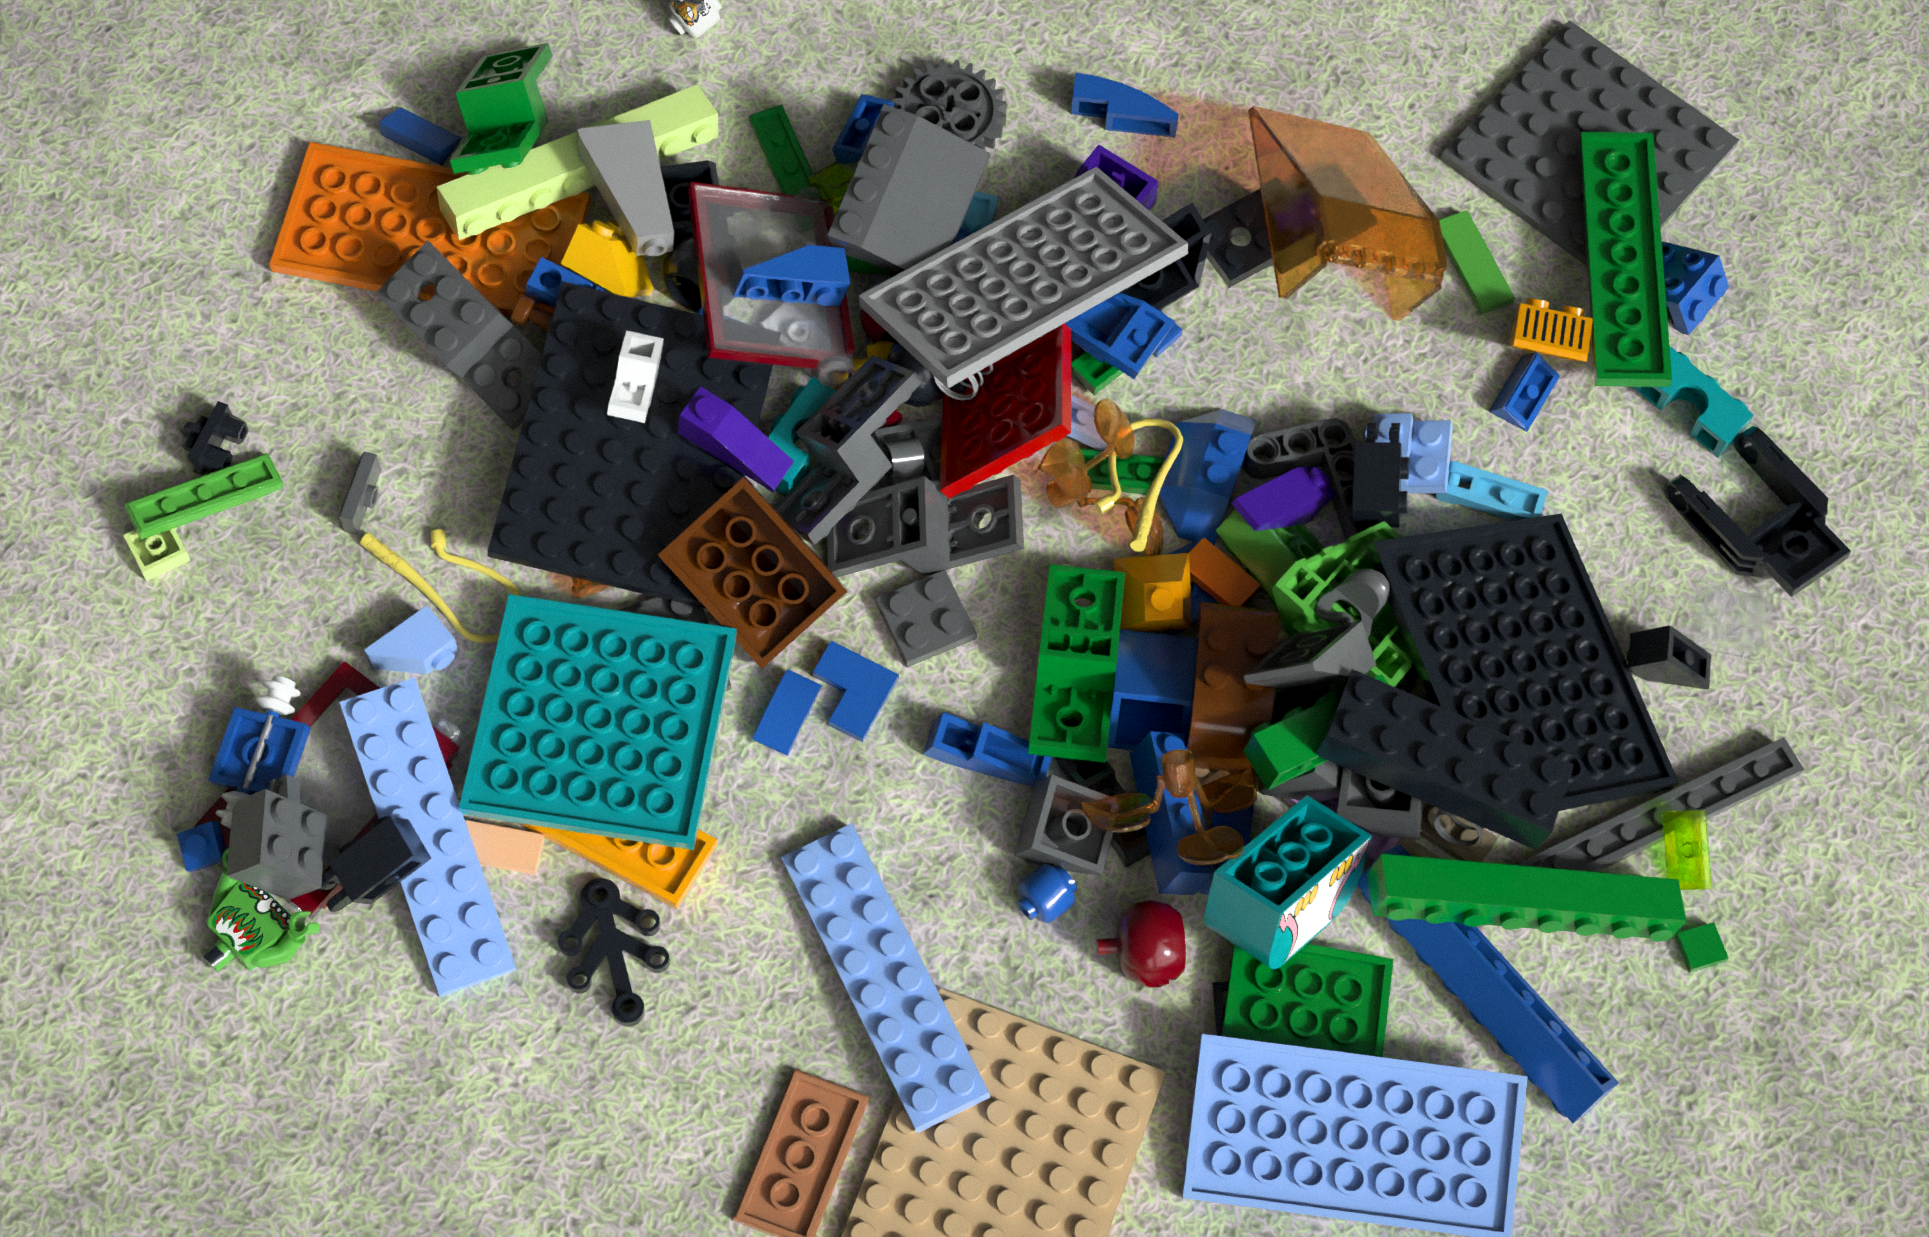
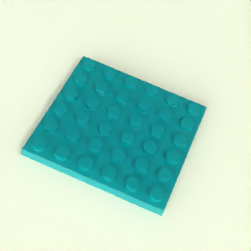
M509 594L459 811L464 815L694 850L736 644L737 629Z

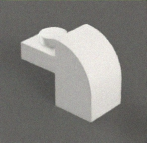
M626 330L607 415L645 423L656 383L663 338Z

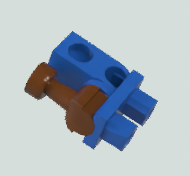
M541 257L527 282L526 295H521L513 310L511 321L520 326H525L529 321L549 332L553 314L535 308V305H539L542 302L555 308L562 281L607 292V289L598 284L596 286L591 281Z

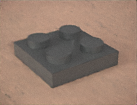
M946 570L876 598L879 612L907 668L977 639V632Z

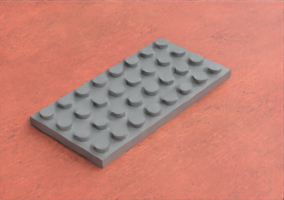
M1095 167L860 294L859 304L867 314L944 386L950 388L1187 255L1188 243L1098 167Z

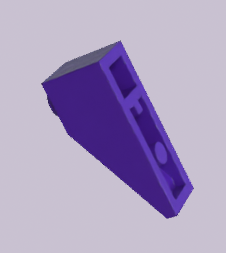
M703 387L698 389L680 414L678 434L771 492L775 491L794 464V460L738 410Z
M1308 466L1295 468L1235 498L1231 504L1254 531L1307 524L1337 493L1329 485L1330 479L1321 469Z

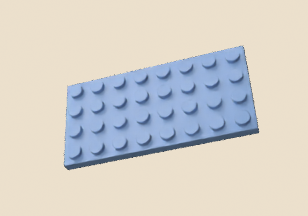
M1201 1034L1182 1198L1472 1237H1512L1528 1076Z

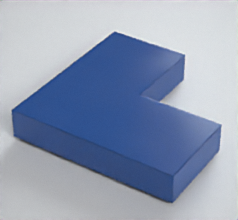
M832 640L813 671V677L844 692L842 699L829 719L828 726L863 742L899 680V674Z

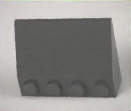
M884 104L827 236L831 246L845 248V254L850 257L899 274L953 245L991 156L990 153L918 115Z

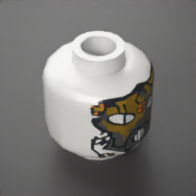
M671 0L669 8L673 15L668 20L680 35L687 31L690 36L698 38L720 20L718 10L722 7L717 0Z

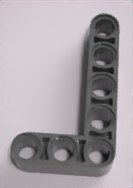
M1338 418L1325 419L1260 434L1249 441L1243 463L1245 471L1252 478L1268 479L1283 475L1295 468L1320 466L1321 470L1330 479L1329 485L1337 493L1331 500L1345 540L1371 528L1354 527L1352 508L1348 505L1353 500L1355 439L1351 428L1345 421ZM1325 439H1336L1340 444H1330ZM1297 446L1305 452L1297 453L1291 450L1290 447ZM1264 455L1267 458H1269V460L1261 461L1255 458L1254 456ZM1341 470L1346 471V472H1348L1349 474H1351V476H1350V477L1340 476V475L1337 473V471H1341Z

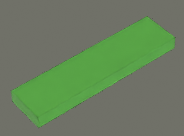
M268 453L127 502L125 503V511L140 540L273 493L283 488V481Z

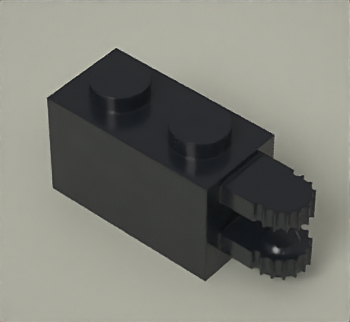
M1367 423L1366 442H1355L1352 500L1354 527H1373L1385 521L1390 527L1400 528V514H1407L1408 491H1401L1402 479L1409 480V457H1402L1400 423H1391L1389 428L1390 442H1376L1378 440L1376 423Z
M393 816L382 817L370 826L371 831L362 838L352 840L340 848V854L329 862L332 868L322 874L321 888L317 889L318 892H324L333 888L338 883H341L343 889L326 903L330 912L339 911L352 902L371 905L432 859L409 819Z

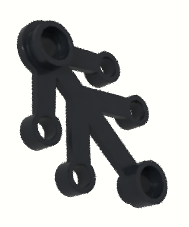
M596 878L586 883L581 891L580 900L584 909L571 929L563 931L558 937V946L561 953L569 957L576 956L582 950V939L596 919H598L601 933L580 966L574 967L568 972L567 983L570 990L574 993L582 994L587 992L592 985L593 975L607 955L617 995L612 1003L614 1019L620 1025L634 1026L643 1019L645 1007L641 997L632 992L622 951L645 963L647 968L653 973H662L668 969L670 965L669 953L661 946L649 947L616 928L613 914L636 925L639 933L644 936L655 935L659 931L661 923L659 915L654 910L645 909L641 911L621 900L619 889L613 881L606 878ZM598 891L607 893L606 899L601 902L595 901L593 896ZM645 918H653L656 921L651 928L642 927L641 922ZM568 938H575L578 941L577 945L573 948H565L563 943ZM660 954L665 957V960L660 965H654L650 962L652 956ZM576 975L586 976L587 980L583 985L577 986L572 983ZM627 1001L635 1004L634 1010L629 1013H625L620 1009L621 1005Z

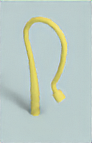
M1145 418L1132 422L1115 435L1108 457V471L1113 494L1111 496L1107 494L1094 502L1098 513L1103 515L1115 508L1114 503L1121 496V487L1116 471V456L1119 443L1125 435L1145 426H1160L1173 433L1175 437L1174 447L1159 469L1138 513V519L1130 543L1131 549L1137 552L1145 549L1160 489L1183 443L1180 430L1172 422L1162 419Z
M435 529L430 532L431 548H435L440 558L447 562L479 571L501 583L510 590L512 595L521 596L517 586L495 570L478 562L446 553L443 548L446 547V533L444 530ZM371 533L363 536L360 545L369 552L371 551L373 555L380 558L382 562L386 565L388 564L391 569L405 577L422 591L439 608L457 632L474 642H498L499 633L482 636L473 634L464 628L442 598L412 566L384 543H381Z

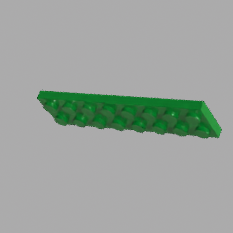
M1581 132L1579 146L1590 318H1593L1591 334L1595 386L1670 387L1672 371L1653 133Z

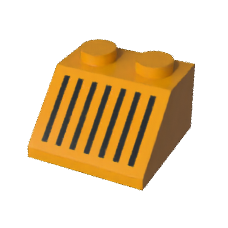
M1527 298L1526 304H1517L1508 347L1577 362H1587L1593 318L1584 317V309L1564 305L1562 312L1548 309L1549 302L1534 298Z

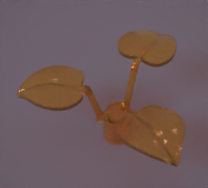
M1105 398L1097 402L1093 414L1097 432L1101 439L1107 443L1103 452L1084 464L1083 454L1077 444L1070 438H1063L1058 442H1054L1043 456L1038 469L1052 478L1046 484V492L1054 507L1060 509L1075 502L1078 503L1080 508L1086 505H1094V502L1100 498L1087 497L1088 493L1092 490L1091 480L1087 475V471L1111 455L1113 451L1121 459H1126L1132 454L1135 445L1132 426L1122 409L1111 399ZM1144 497L1137 498L1135 502L1131 498H1119L1114 503L1115 505H1125L1127 507L1125 510V520L1132 535L1139 510L1145 499ZM1155 509L1144 549L1147 556L1161 555L1163 548V524Z
M1176 749L1162 756L1164 775L1156 777L1157 789L1153 800L1143 793L1131 792L1114 795L1096 802H1082V809L1085 815L1097 827L1110 832H1129L1145 827L1150 823V813L1158 811L1164 788L1175 798L1187 797L1197 834L1182 838L1178 842L1177 853L1187 863L1209 865L1241 856L1244 852V840L1238 831L1228 826H1217L1207 831L1203 829L1193 793L1194 789L1203 809L1209 810L1213 808L1219 813H1232L1252 806L1257 800L1258 793L1251 767L1240 769L1201 786L1196 776L1193 753L1184 749Z

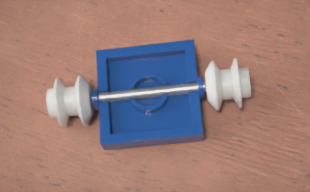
M273 676L272 680H263L262 684L268 689L267 695L258 696L256 700L265 710L264 714L234 707L208 779L214 785L237 790L222 794V798L228 803L225 810L216 811V815L222 818L221 824L228 828H231L232 810L238 800L264 789L269 790L271 780L280 778L282 775L295 776L311 728L305 723L281 718V715L294 713L295 709L289 704L291 697H299L301 694L294 688L296 683L290 679Z

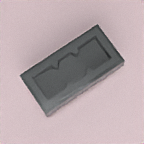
M364 451L360 457L339 514L342 527L347 533L358 535L367 508H373L378 498V486H376L382 470L377 454Z

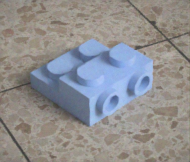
M1412 413L1375 414L1374 423H1376L1378 428V440L1376 442H1390L1389 428L1391 423H1400L1402 457H1409V480L1402 479L1401 491H1408V493H1447L1453 432L1451 420L1414 421ZM1367 425L1365 430V441L1367 439Z

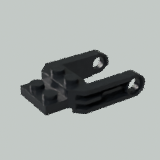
M1751 426L1735 437V449L1765 484L1786 504V508L1753 529L1751 534L1747 536L1705 491L1700 492L1690 480L1681 474L1664 485V494L1666 499L1735 574L1760 578L1769 574L1790 597H1793L1848 559L1851 550L1825 524L1828 497L1760 428Z

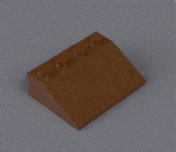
M745 476L658 554L663 562L723 627L737 629L736 641L761 669L848 592L846 586Z

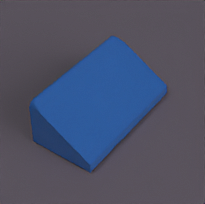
M865 94L860 95L832 148L837 163L848 164L860 161L883 105L886 104L893 107V101Z
M402 107L393 111L379 122L382 136L441 166L461 141V137Z
M1536 352L1521 356L1488 412L1527 432L1560 375Z

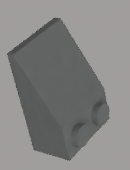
M1362 621L1293 634L1244 675V679L1249 684L1291 691L1308 688L1309 692H1317L1328 688L1332 683H1343L1351 669L1366 674L1376 665L1363 623Z

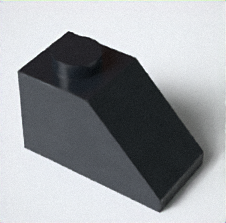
M1668 625L1630 633V646L1627 651L1628 668L1646 681L1709 689L1711 654L1674 627Z

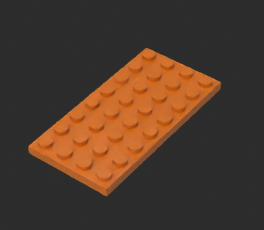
M309 142L269 266L271 271L378 291L429 241L484 297L492 302L505 316L511 317L521 295H526L527 282L541 257L571 271V269L562 265L561 262L578 224H585L591 198L589 193L581 192L551 203L545 208L536 209L521 215L510 222H504L486 229L480 234L458 240L440 211L437 186L468 175L467 171L454 174L453 168ZM435 285L425 286L421 290L420 300L429 301L432 299L436 291ZM540 302L539 305H535V308L554 314L555 308Z

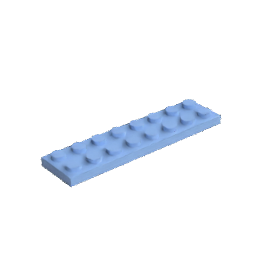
M415 677L339 702L378 818L393 816L409 819L432 858L401 881V885L439 997L516 970L462 812L459 811V802Z
M853 823L782 856V861L916 1133L990 1098L989 1091Z

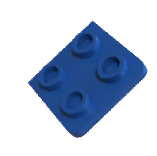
M1662 242L1666 306L1669 307L1676 330L1682 334L1690 335L1696 326L1703 321L1715 303L1725 294L1729 284L1719 255Z

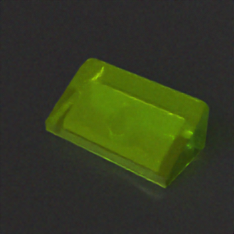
M1685 809L1663 812L1667 878L1679 879L1681 890L1711 889L1712 880L1705 810Z

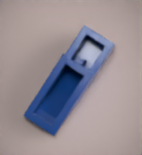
M1075 73L1071 114L1106 118L1105 130L1176 137L1179 114L1161 101L1117 81L1099 76Z
M945 712L933 720L923 751V755L943 763L1028 786H1033L1034 782L1046 777L1052 758L1051 756L1028 754L1029 740L985 722L977 726Z

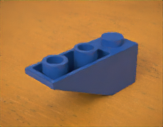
M808 245L743 269L733 290V297L839 306L851 284L845 248Z

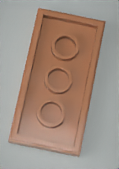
M794 1069L733 1221L774 1237H816L870 1097Z

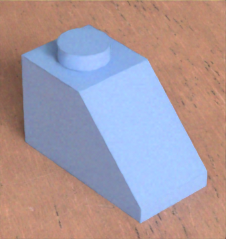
M427 605L364 649L368 663L373 669L428 674L435 668L436 670L446 668L455 659V654L459 652L455 638Z

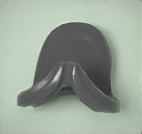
M1372 569L1357 570L1351 573L1335 589L1321 596L1315 604L1314 613L1326 622L1340 623L1341 625L1352 623V617L1346 612L1330 611L1332 605L1337 600H1344L1358 611L1368 638L1373 619L1389 597V582L1378 571Z

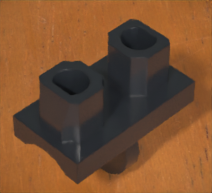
M218 401L209 418L200 415L196 423L185 421L180 427L181 434L187 438L182 447L190 452L187 458L195 466L194 473L203 476L207 470L215 472L229 467L233 457L230 451L220 448L223 440L225 439L240 445L248 434L249 429L246 422L232 415L228 404Z

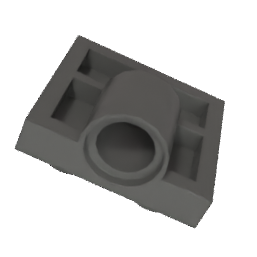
M942 417L877 429L873 432L872 438L892 465L885 473L889 486L925 476L940 487Z

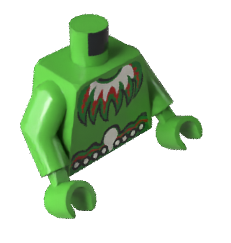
M229 848L226 849L222 856V862L226 868L223 869L216 885L208 911L209 919L206 923L218 941L201 956L217 973L235 957L249 971L255 967L263 969L288 963L305 942V935H315L319 932V923H309L305 926V920L311 914L310 911H299L291 915L268 892L227 877Z

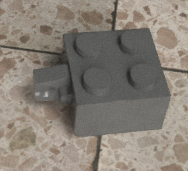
M287 774L282 775L280 778L271 780L269 790L264 789L238 800L232 810L227 877L287 900L321 888L326 814L300 803L299 779Z

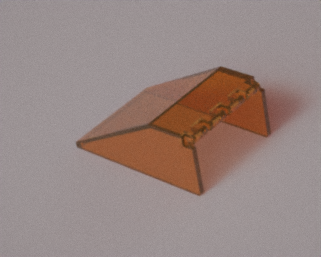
M1252 106L1248 110L1279 298L1288 299L1328 265L1327 261L1384 273L1392 320L1396 321L1404 319L1442 289L1443 272L1448 269L1440 222L1369 132Z

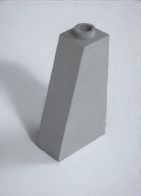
M645 120L577 129L578 155L636 256H659L665 252L673 251L674 229L651 121Z

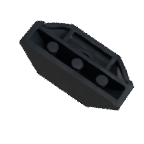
M1193 202L1162 220L1163 223L1188 243V254L1119 293L1143 300L1161 311L1200 287L1212 234Z

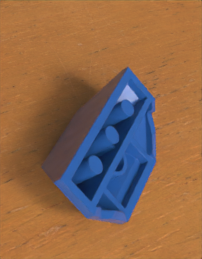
M1220 409L1177 422L1176 427L1181 432L1183 443L1158 495L1177 537L1191 542L1196 540L1197 543L1206 538L1215 546L1218 533L1215 530L1223 522L1257 420ZM1173 435V437H1172V439H1171V442H1170V445H1169V448H1168V451H1167V454H1166V456H1165L1164 461L1166 460L1167 456L1169 455V453L1171 452V450H1172L1173 447H1174V444H1175V437H1174V435Z

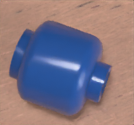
M1043 864L1018 884L1021 899L1017 901V905L1029 920H1033L1036 917L1041 922L1051 923L1075 903L1074 892L1077 890V886L1072 877L1061 866L1053 867Z

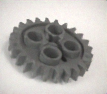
M941 59L939 68L935 69L930 62H927L925 73L914 68L913 79L906 76L903 77V87H896L895 99H892L894 102L893 107L918 115L985 150V146L992 149L995 148V139L1002 137L1003 126H1006V101H1002L1003 90L995 89V78L985 81L986 70L982 69L976 74L972 73V63H969L965 69H961L959 60H955L952 67H947L944 59ZM930 94H937V95H939V96H934V97H932V96H929V95H930ZM964 99H973V101H965ZM966 128L969 131H960L959 129Z

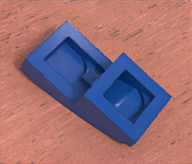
M787 669L752 740L788 756L823 685Z

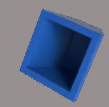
M1120 629L1108 748L1133 751L1150 731L1185 734V738L1187 737L1193 695L1196 638Z

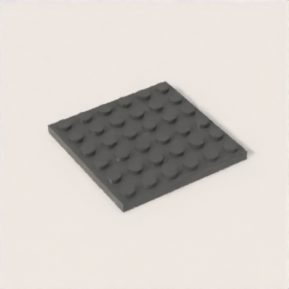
M1569 20L1441 154L1440 160L1587 266L1579 146L1581 132L1653 133L1661 228L1733 151L1739 139Z

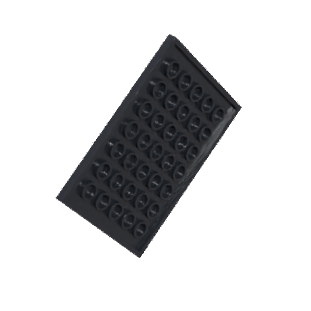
M562 281L488 547L487 557L706 609L658 554L745 475L678 434L679 417L698 389L703 387L732 405L758 428L773 364L708 358L703 315ZM723 321L726 342L778 348L781 334ZM626 330L664 339L654 392L645 423L607 415Z
M1562 513L1374 541L1367 548L1375 571L1382 573L1389 582L1390 593L1387 600L1429 702L1574 764L1559 811L1668 790L1679 783Z

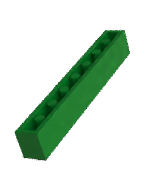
M1381 854L1367 873L1373 916L1388 917L1395 921L1419 919L1426 920L1432 924L1456 922L1464 923L1470 927L1493 925L1502 926V928L1507 930L1530 928L1539 929L1544 933L1567 931L1576 932L1581 936L1604 934L1613 935L1618 939L1630 937L1650 938V940L1655 942L1670 940L1687 921L1679 879Z

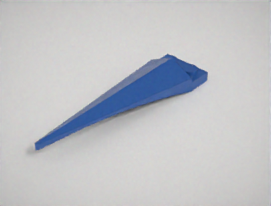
M960 227L954 243L973 233ZM1118 293L1065 324L1071 329L1072 341L1102 363L1105 360L1135 380L1168 334L1175 321L1143 300Z

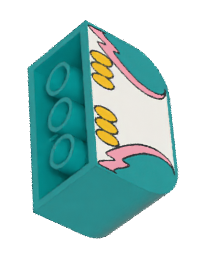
M1306 795L1214 872L1204 913L1205 926L1269 968L1277 969L1326 928L1346 906L1359 882L1372 835Z

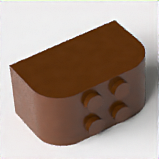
M1200 603L1194 635L1196 643L1193 695L1186 737L1192 769H1209L1212 772L1227 771L1230 774L1259 777L1243 750L1251 739L1250 733L1259 725L1272 721L1274 688L1246 683L1244 675L1277 648L1279 611Z

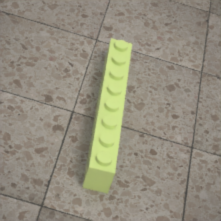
M697 84L590 126L596 127L650 120L658 159L661 160L666 157L675 156L679 152L696 145L705 144L711 139L718 137V112ZM577 132L531 149L523 162L518 166L512 168H502L501 165L492 166L482 173L468 174L437 186L440 211L458 240H461L471 235L480 234L484 230L501 223L510 222L536 209L545 208L551 203L566 197L577 195L596 185L578 155Z

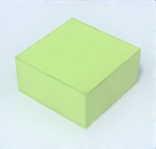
M174 528L140 540L135 529L123 534L146 581L190 561Z

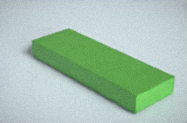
M1468 210L1435 221L1434 229L1480 315L1512 304L1515 297Z

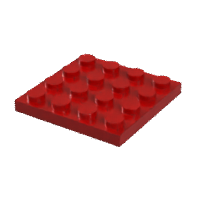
M1065 323L1003 357L998 362L993 363L992 372L989 375H982L983 385L978 388L977 394L971 400H958L947 394L943 397L940 491L947 498L950 499L963 491L970 490L979 482L992 475L1001 473L1005 468L1022 459L1031 457L1035 452L1062 440L1071 433V329ZM990 365L980 370V372H987ZM975 373L973 376L977 380V384H979V374ZM969 387L964 395L971 394L973 392V388Z

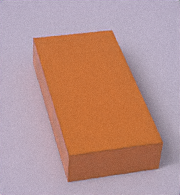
M1203 538L1189 552L1190 579L1220 604L1245 607L1260 591L1261 584L1206 538Z

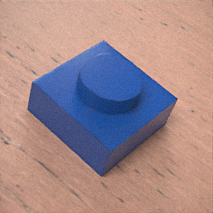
M210 821L177 833L186 871L194 872L222 862V856L226 847L219 822Z

